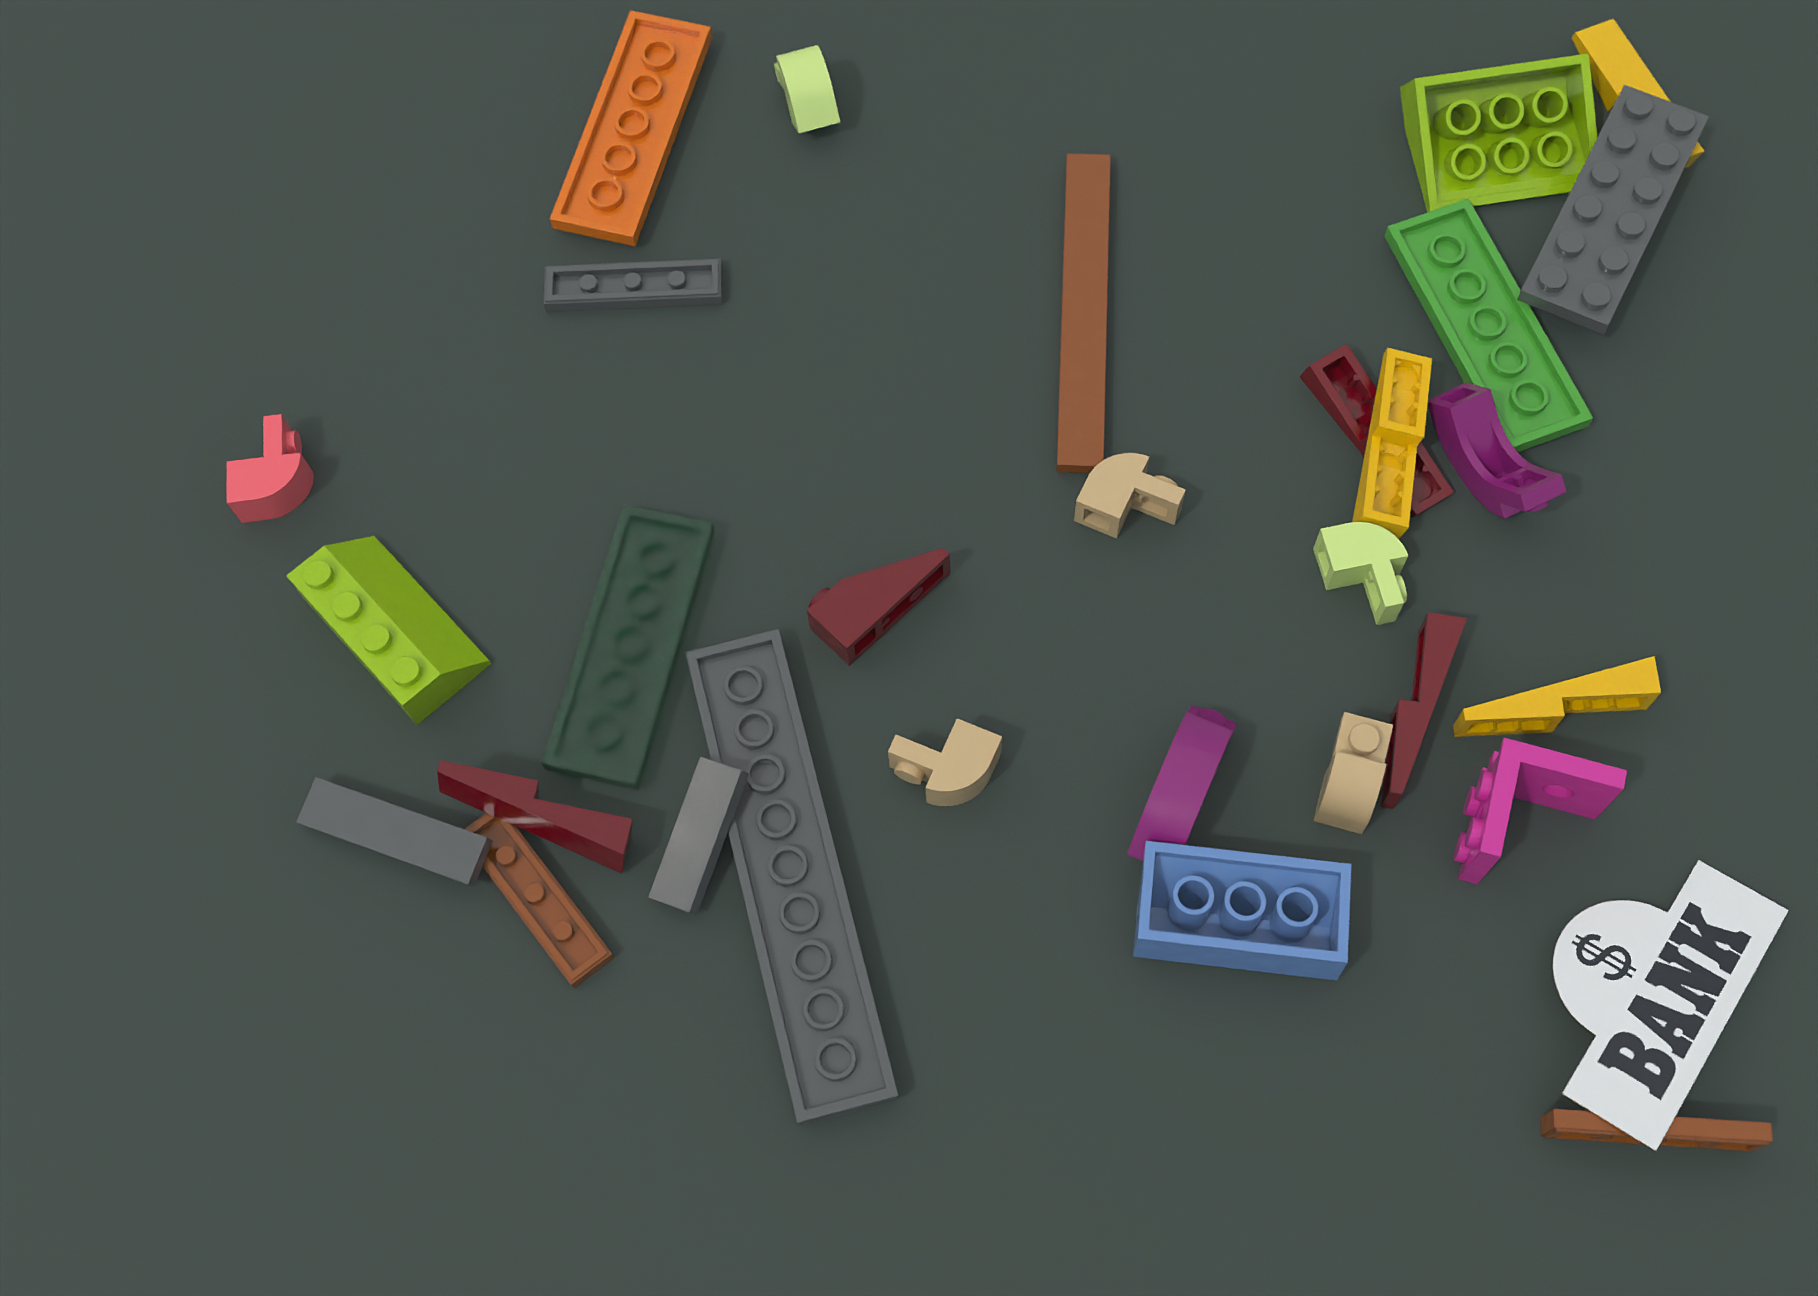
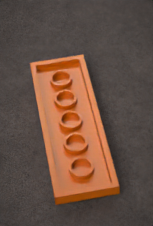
M630 10L552 211L550 222L553 229L636 247L711 43L712 33L710 26Z

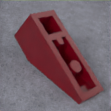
M940 548L843 578L831 589L828 587L823 588L813 597L807 610L810 629L850 666L950 574V554L944 548Z

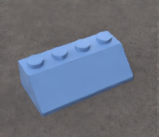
M1146 841L1137 904L1133 957L1337 981L1348 963L1352 864Z

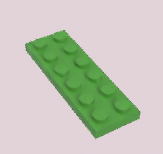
M1469 199L1387 226L1384 237L1464 383L1467 382L1491 389L1501 426L1517 452L1589 427L1593 416L1529 304L1517 300L1521 290Z

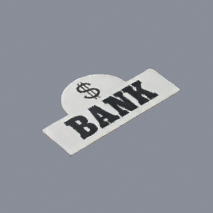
M1698 860L1668 912L1642 902L1616 900L1591 906L1575 916L1562 931L1555 947L1553 956L1554 980L1559 995L1571 1015L1581 1025L1596 1035L1562 1094L1656 1151L1788 910Z

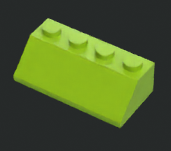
M375 536L325 545L286 575L303 599L416 725L421 723L491 665L489 659Z

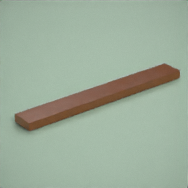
M1067 153L1056 472L1090 473L1104 460L1110 155Z

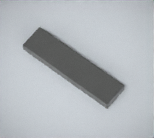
M721 258L545 266L544 307L546 312L723 305V266Z
M315 777L296 823L472 887H475L493 840L318 777Z

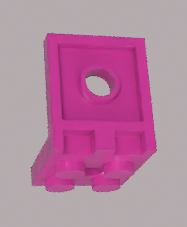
M1503 738L1500 751H1494L1490 756L1488 768L1483 767L1481 769L1477 786H1471L1466 797L1463 814L1471 816L1467 832L1460 833L1453 857L1454 861L1461 863L1458 879L1478 884L1499 860L1502 854L1513 798L1595 820L1624 790L1627 770Z

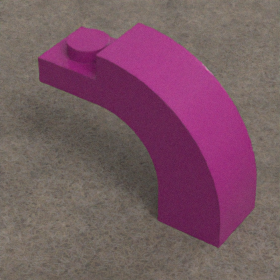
M1465 382L1428 400L1427 405L1430 416L1447 458L1468 490L1489 511L1503 519L1520 511L1535 512L1547 507L1550 503L1549 500L1566 493L1561 474L1532 465L1514 449L1499 421L1491 389Z
M1191 705L1188 712L1186 711L1150 793L1127 855L1143 861L1146 841L1187 845L1210 785L1236 728V722L1226 719L1215 710L1201 709L1194 705Z

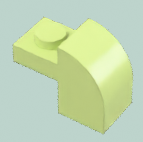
M815 45L776 56L778 63H774L777 80L784 89L791 121L798 133L839 123L840 118L830 76L819 46Z
M1351 522L1321 528L1313 550L1326 590L1363 583L1376 625L1395 622L1403 604L1407 600L1405 583L1400 573L1408 558V553L1401 541L1387 529L1367 522Z

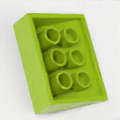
M1589 53L1415 78L1400 87L1405 132L1427 212L1465 199H1469L1474 207L1570 193L1598 138Z

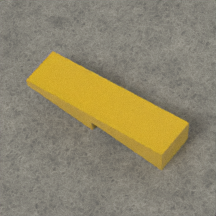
M1614 19L1575 32L1571 37L1580 55L1589 53L1591 79L1607 112L1612 110L1624 85L1670 101ZM1698 141L1685 168L1691 166L1704 152Z
M1387 348L1383 354L1352 522H1367L1381 526L1400 539L1409 528L1417 446L1424 438L1432 358Z
M1655 656L1464 708L1453 724L1454 737L1552 733L1564 718L1565 713L1647 710L1661 694Z

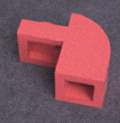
M282 414L263 416L264 457L227 461V504L242 523L282 517L302 504L312 488L314 472L302 455L300 435L297 430L292 431Z

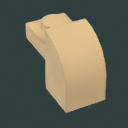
M1138 453L1113 455L1100 462L1087 477L1076 500L1074 521L1114 538L1118 537L1131 508L1175 525L1182 510L1186 489L1178 487L1173 480L1165 476L1156 475L1153 477L1148 475L1149 456Z
M1347 712L1343 713L1331 762L1323 777L1313 821L1359 834L1363 833L1373 813L1384 777L1385 759L1393 728L1392 724Z
M956 719L942 752L895 735L888 750L889 766L895 769L894 773L899 778L909 783L921 784L922 781L927 782L925 787L926 803L937 806L959 805L976 797L988 784L1002 753V736L960 719Z

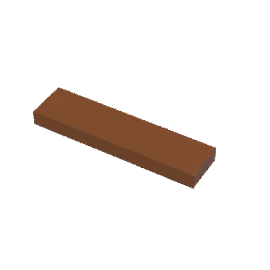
M485 813L465 828V830L493 840L483 868L574 989L615 958L516 826Z
M1552 1109L1540 1117L1541 1136L1547 1139L1645 1145L1591 1111ZM1675 1117L1659 1146L1754 1152L1773 1142L1771 1123Z

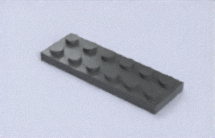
M1624 85L1517 300L1604 335L1709 116Z

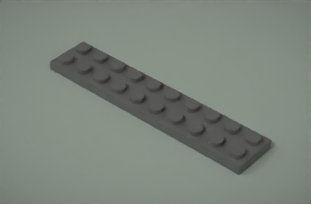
M779 629L685 652L711 760L749 773L728 834L797 1124L801 1126L898 1100L897 1087Z

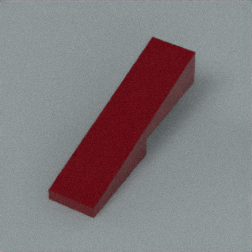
M1345 344L1309 365L1299 377L1364 457L1377 389L1349 346ZM1421 442L1417 446L1410 511L1412 518L1454 493Z
M1428 612L1418 630L1411 701L1399 699L1390 715L1389 724H1392L1393 728L1385 761L1386 768L1381 807L1394 809L1404 792L1467 618Z
M440 760L437 769L439 792L614 871L623 873L631 841L632 818L540 800L539 780Z

